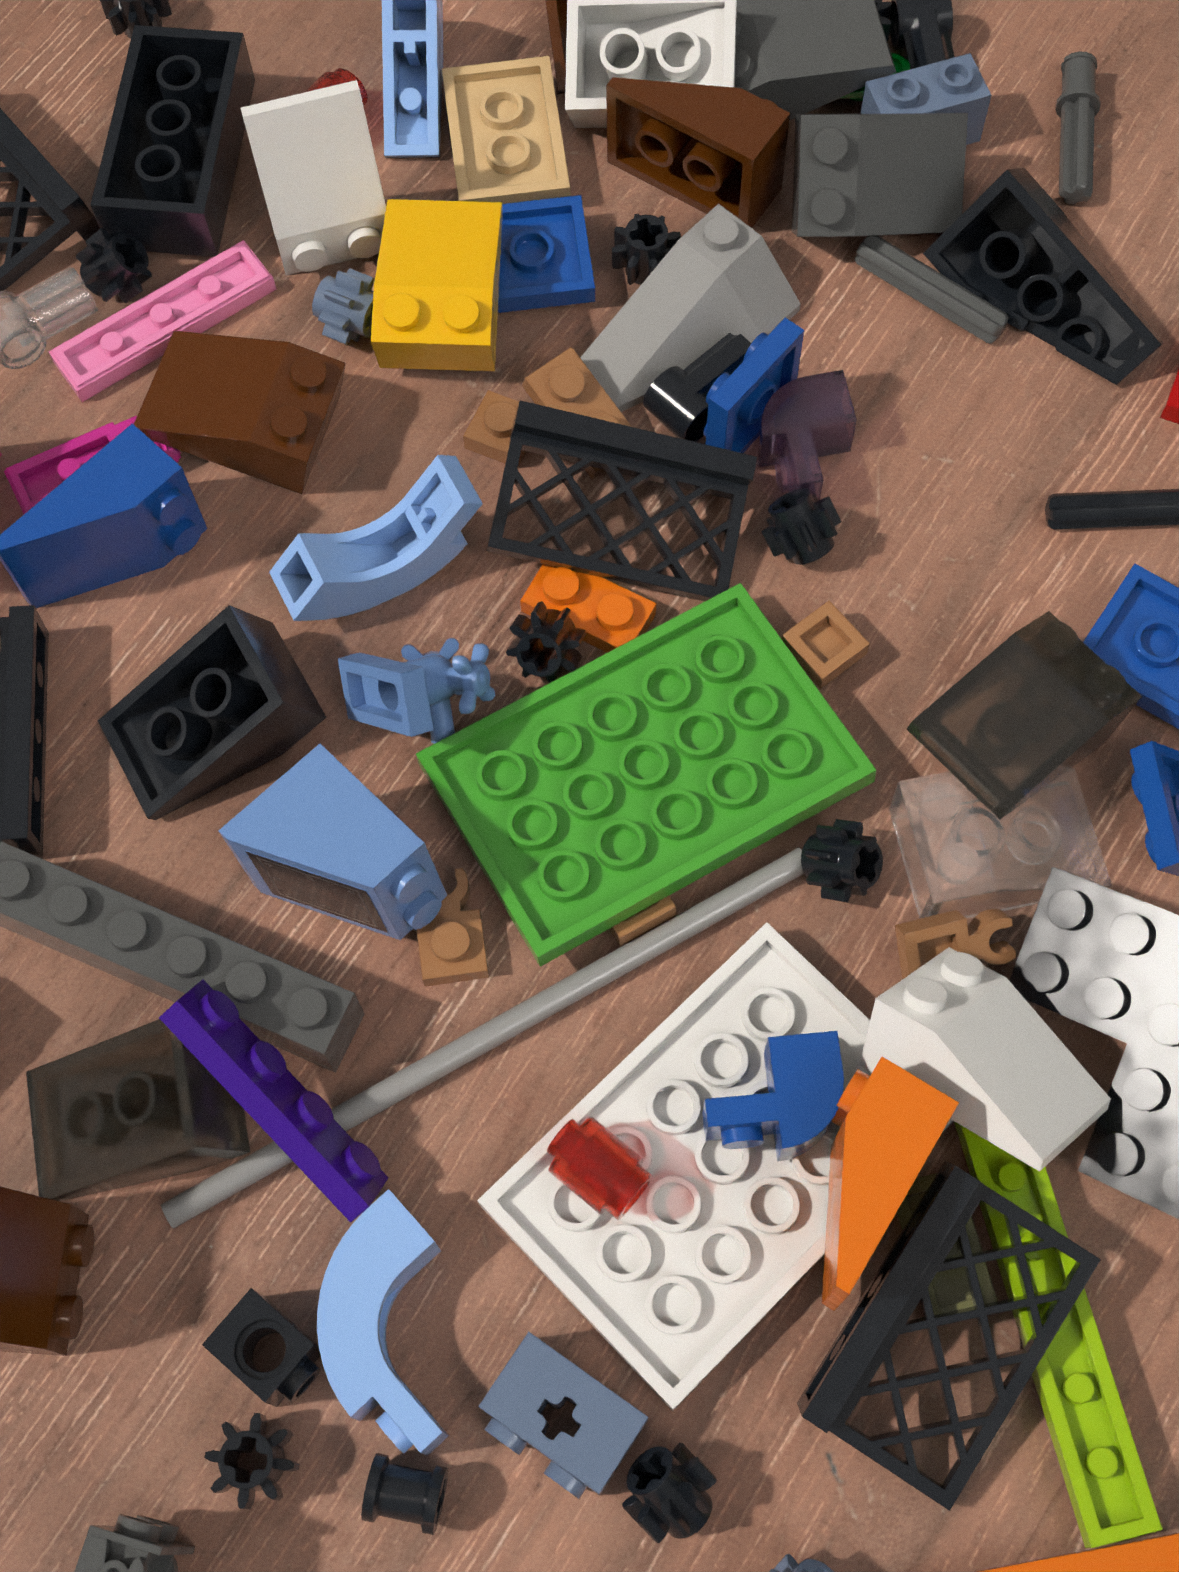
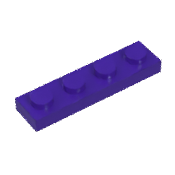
M202 979L159 1017L350 1223L370 1207L389 1178L381 1170L380 1163L375 1154L366 1145L354 1141L334 1120L332 1110L327 1102L318 1094L305 1089L287 1069L286 1062L281 1053L270 1043L260 1040L239 1018V1012L235 1004L225 994L213 990Z

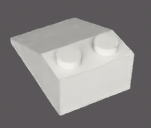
M567 0L565 111L574 127L607 128L606 85L612 77L735 87L737 0Z
M357 80L241 107L286 276L303 271H316L323 266L356 258H369L379 253L386 204Z
M948 947L875 999L859 1065L873 1072L880 1058H886L958 1101L959 1104L952 1114L951 1120L1039 1172L1108 1109L1111 1098L1006 977L985 967L979 959L970 954L957 952Z

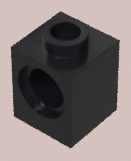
M252 1288L202 1344L262 1401L278 1407L284 1398L291 1403L295 1402L310 1387L321 1370L315 1364L316 1360L321 1356L319 1345L267 1298ZM273 1333L281 1334L286 1344V1353L283 1361L272 1371L260 1372L256 1368L253 1359L257 1343L266 1335Z

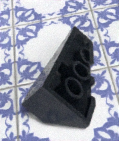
M1025 168L1007 169L923 253L940 274L1007 313L1009 317L1008 324L1021 331L1033 334L1054 346L1059 353L1116 385L1164 344L1065 213Z

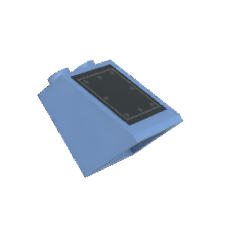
M318 744L219 830V833L253 885L261 893L398 940L405 937L412 929H421L429 924L440 911L442 900L448 896L425 843L321 744Z

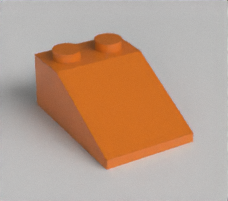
M884 1057L880 1058L871 1075L857 1069L836 1105L839 1108L832 1120L840 1129L831 1145L822 1304L833 1311L851 1293L959 1104L958 1101Z

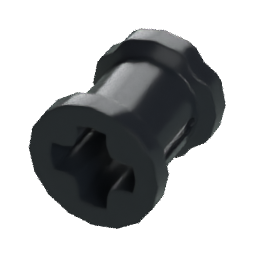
M376 1453L364 1492L362 1520L375 1522L378 1516L420 1524L422 1533L435 1535L445 1498L448 1468L436 1465L432 1472L391 1464L389 1455Z

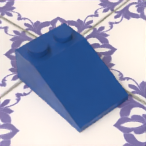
M132 423L0 534V561L25 600L30 605H34L35 608H39L163 568L177 555H183L190 551L198 542L201 534L208 528L183 468Z

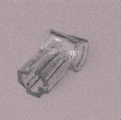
M74 267L66 268L17 296L9 291H0V363L4 367L20 369L31 365L45 351L46 340L98 312L93 297Z

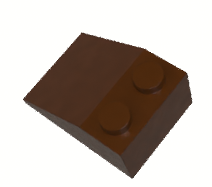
M612 77L607 83L608 163L706 214L720 204L749 227L753 228L782 189L790 113L778 107L774 102L762 99L742 88Z
M173 331L134 425L152 441L302 494L338 403L346 363L291 342Z
M1 1186L0 1351L66 1356L69 1339L77 1337L83 1317L82 1297L76 1295L80 1269L89 1265L93 1254L94 1229L92 1225L88 1224L89 1215L68 1203Z

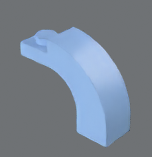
M437 455L405 497L389 512L369 524L346 532L333 534L298 533L269 573L294 621L326 620L359 613L410 591L432 577L453 560L468 544L461 532L462 528L483 503L457 457Z
M388 1189L354 1221L331 1257L320 1289L317 1308L318 1345L330 1386L348 1415L353 1419L361 1421L380 1404L385 1412L375 1421L395 1446L404 1454L414 1445L421 1454L428 1456L449 1435L395 1371L387 1349L386 1328L391 1307L398 1293L441 1250L433 1238Z

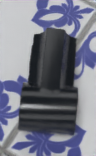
M891 0L892 6L889 20L892 22L890 29L892 46L894 49H901L902 56L910 63V69L955 57L951 42L953 32L951 0Z
M728 333L684 370L678 366L668 368L647 389L643 399L644 407L677 438L697 442L704 436L703 432L707 424L708 404L706 403V396L708 391L720 375L725 372L731 375L739 367L751 342L741 334L733 335Z

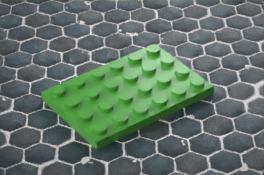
M741 583L416 753L419 766L540 967L875 782L877 771Z

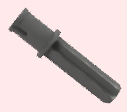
M1082 51L1067 55L1064 58V62L1061 63L1062 92L1055 105L1056 113L1061 118L1058 193L1061 197H1064V202L1068 205H1075L1077 202H1087L1092 196L1094 117L1098 114L1101 107L1100 98L1095 93L1097 59L1093 54Z

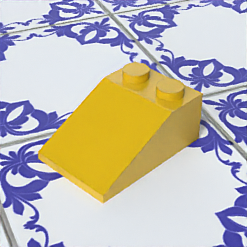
M387 200L374 281L371 344L380 368L495 371L502 202Z

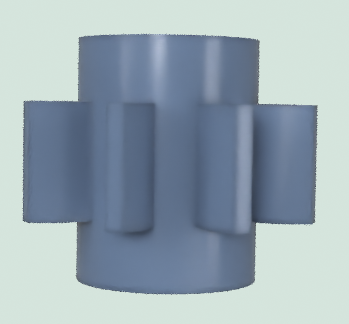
M349 268L347 273L339 270L336 278L326 276L320 282L313 298L312 312L318 318V321L325 323L322 332L323 336L345 345L349 343L350 339L358 342L360 335L366 338L371 336L374 292L371 288L374 283L373 277Z

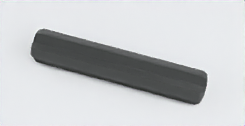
M877 235L867 236L858 247L855 261L859 266L986 343L993 344L1005 330L1009 318L1007 313Z

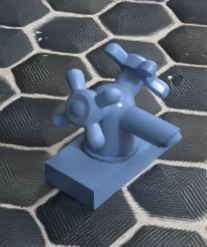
M456 638L447 639L439 652L429 651L424 654L413 645L406 644L402 647L401 654L408 660L407 662H399L360 652L338 658L348 719L410 737L430 731L431 743L433 744L455 733L450 697L454 694H462L459 702L461 714H470L475 710L477 696L482 701H491L495 697V690L490 686L489 669L485 665L489 655L488 646L483 643L475 644L471 661L465 656L456 655L453 657L452 663L449 659L459 649V642Z

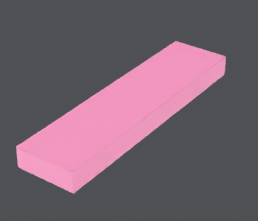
M243 240L48 352L63 377L81 402H84L163 356L173 331L203 333L277 290L272 275Z

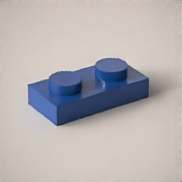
M1150 741L1130 749L1135 771L1131 777L1132 788L1143 806L1148 832L1145 835V844L1149 856L1156 864L1157 870L1179 876V751Z

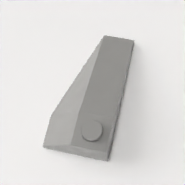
M718 204L676 242L580 358L622 412L643 402L644 395L649 386L668 368L678 366L684 370L728 333L733 335L741 334L751 343L763 332L769 335L785 317L790 320L800 311L801 303L763 237Z

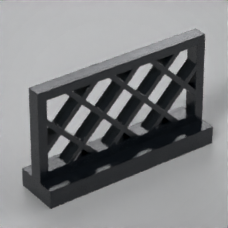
M0 108V162L5 165V167H0V182L19 181L15 202H0V216H13L9 237H0V251H6L5 262L0 267L1 294L76 231L84 240H87L100 228L96 218L80 196ZM32 196L36 202H30V197ZM27 216H50L54 221L51 226L37 237H24Z
M519 401L510 435V443L487 551L554 567H564L580 573L702 601H707L729 589L748 486L754 478L757 462L756 456L530 402ZM521 450L545 455L558 475L531 491L517 470ZM562 460L574 462L576 464L567 468ZM589 466L604 469L617 488L593 504H590L573 476ZM621 474L634 476L635 478L626 483ZM647 480L663 483L675 501L674 504L651 518L632 492L634 488ZM564 483L581 511L559 525L554 526L537 498ZM515 484L522 497L510 503ZM680 488L693 490V492L685 496ZM705 494L731 499L727 521L710 532L691 506L692 502ZM623 497L640 525L614 540L596 512L618 498ZM527 504L546 531V533L530 543L503 538L507 517ZM681 510L699 539L673 554L655 525ZM586 518L605 545V547L589 557L573 554L560 535ZM644 532L647 533L664 561L648 571L633 568L620 547ZM724 533L720 549L714 538ZM552 540L558 550L542 547V545ZM704 545L718 566L714 586L691 581L679 561ZM611 554L617 564L602 561L601 559ZM670 568L675 577L659 573Z
M34 605L9 607V617H0V843L4 842L43 859L49 632Z
M945 1161L799 1398L797 1405L801 1416L824 1432L830 1431L950 1511L1101 1259L982 1184L956 1165ZM981 1200L1004 1215L1011 1245L972 1253L966 1224ZM1017 1224L1041 1239L1022 1242ZM958 1239L962 1256L946 1259ZM1055 1247L1076 1261L1060 1288L1034 1293L1024 1253ZM1014 1256L1023 1296L984 1304L975 1264ZM965 1267L974 1306L934 1315L928 1286L936 1273ZM921 1300L924 1317L908 1321ZM1052 1301L1043 1318L1040 1319L1037 1304ZM1026 1307L1033 1333L1026 1346L1022 1350L996 1355L987 1315ZM977 1318L986 1357L946 1366L937 1326ZM927 1329L936 1368L896 1377L890 1349L899 1334ZM883 1362L887 1379L871 1382ZM1014 1364L1003 1382L999 1367ZM989 1369L995 1397L987 1411L958 1417L949 1378ZM939 1380L948 1420L908 1428L899 1389ZM890 1391L898 1431L869 1437L846 1422L861 1397ZM976 1427L965 1445L961 1430ZM952 1432L958 1459L941 1485L917 1469L911 1441ZM902 1443L906 1461L885 1448V1446Z

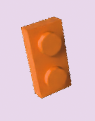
M542 564L520 600L521 612L530 616L537 603L543 601L547 610L555 609L562 611L568 607L571 609L569 617L573 621L575 629L586 630V636L583 641L607 653L646 633L656 616L657 603L602 577Z

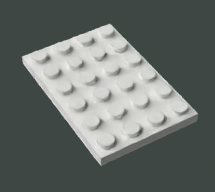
M767 922L477 1200L485 1212L672 1411L825 1255L831 1145L840 1129L839 1126L831 1122L825 1135L810 1150L795 1158L777 1162L774 1134L763 1135L764 1143L759 1146L743 1149H725L722 1147L721 1139L705 1141L702 1116L705 1099L768 1093L763 1055L768 1037L838 1031L844 1074L843 1092L857 1069L862 1070L868 1075L872 1074V1072L859 1065L870 1019ZM950 1119L943 1132L953 1123V1120Z

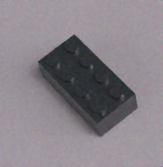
M134 25L90 205L99 228L107 230L111 238L123 229L127 234L137 238L147 252L209 257L218 255L245 130V123L240 108L250 106L255 83L243 33Z

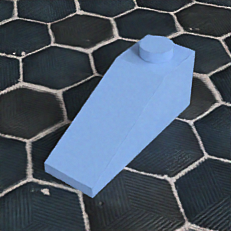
M382 0L385 158L440 157L443 84L442 0Z

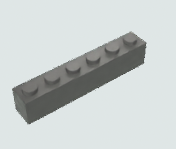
M4 842L0 843L1 927L173 1002H176L204 979L213 990L222 992L235 1004L239 1012V1018L260 1040L266 1041L275 1047L330 1071L337 1072L365 1015L355 993Z

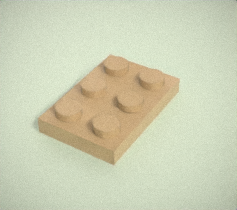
M549 56L442 68L459 201L502 202V204L571 196Z

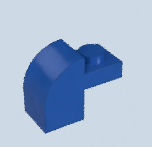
M838 1031L768 1037L763 1053L768 1093L705 1099L702 1112L705 1141L721 1139L722 1147L725 1149H743L759 1146L764 1143L763 1135L774 1134L777 1162L795 1158L815 1146L827 1132L839 1108L836 1105L844 1090V1074Z

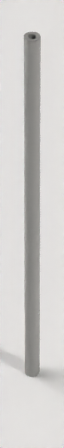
M796 848L332 1108L334 1120L345 1131L352 1129L803 875L804 872L801 866L802 849ZM273 1141L161 1204L162 1211L170 1226L174 1229L293 1161Z

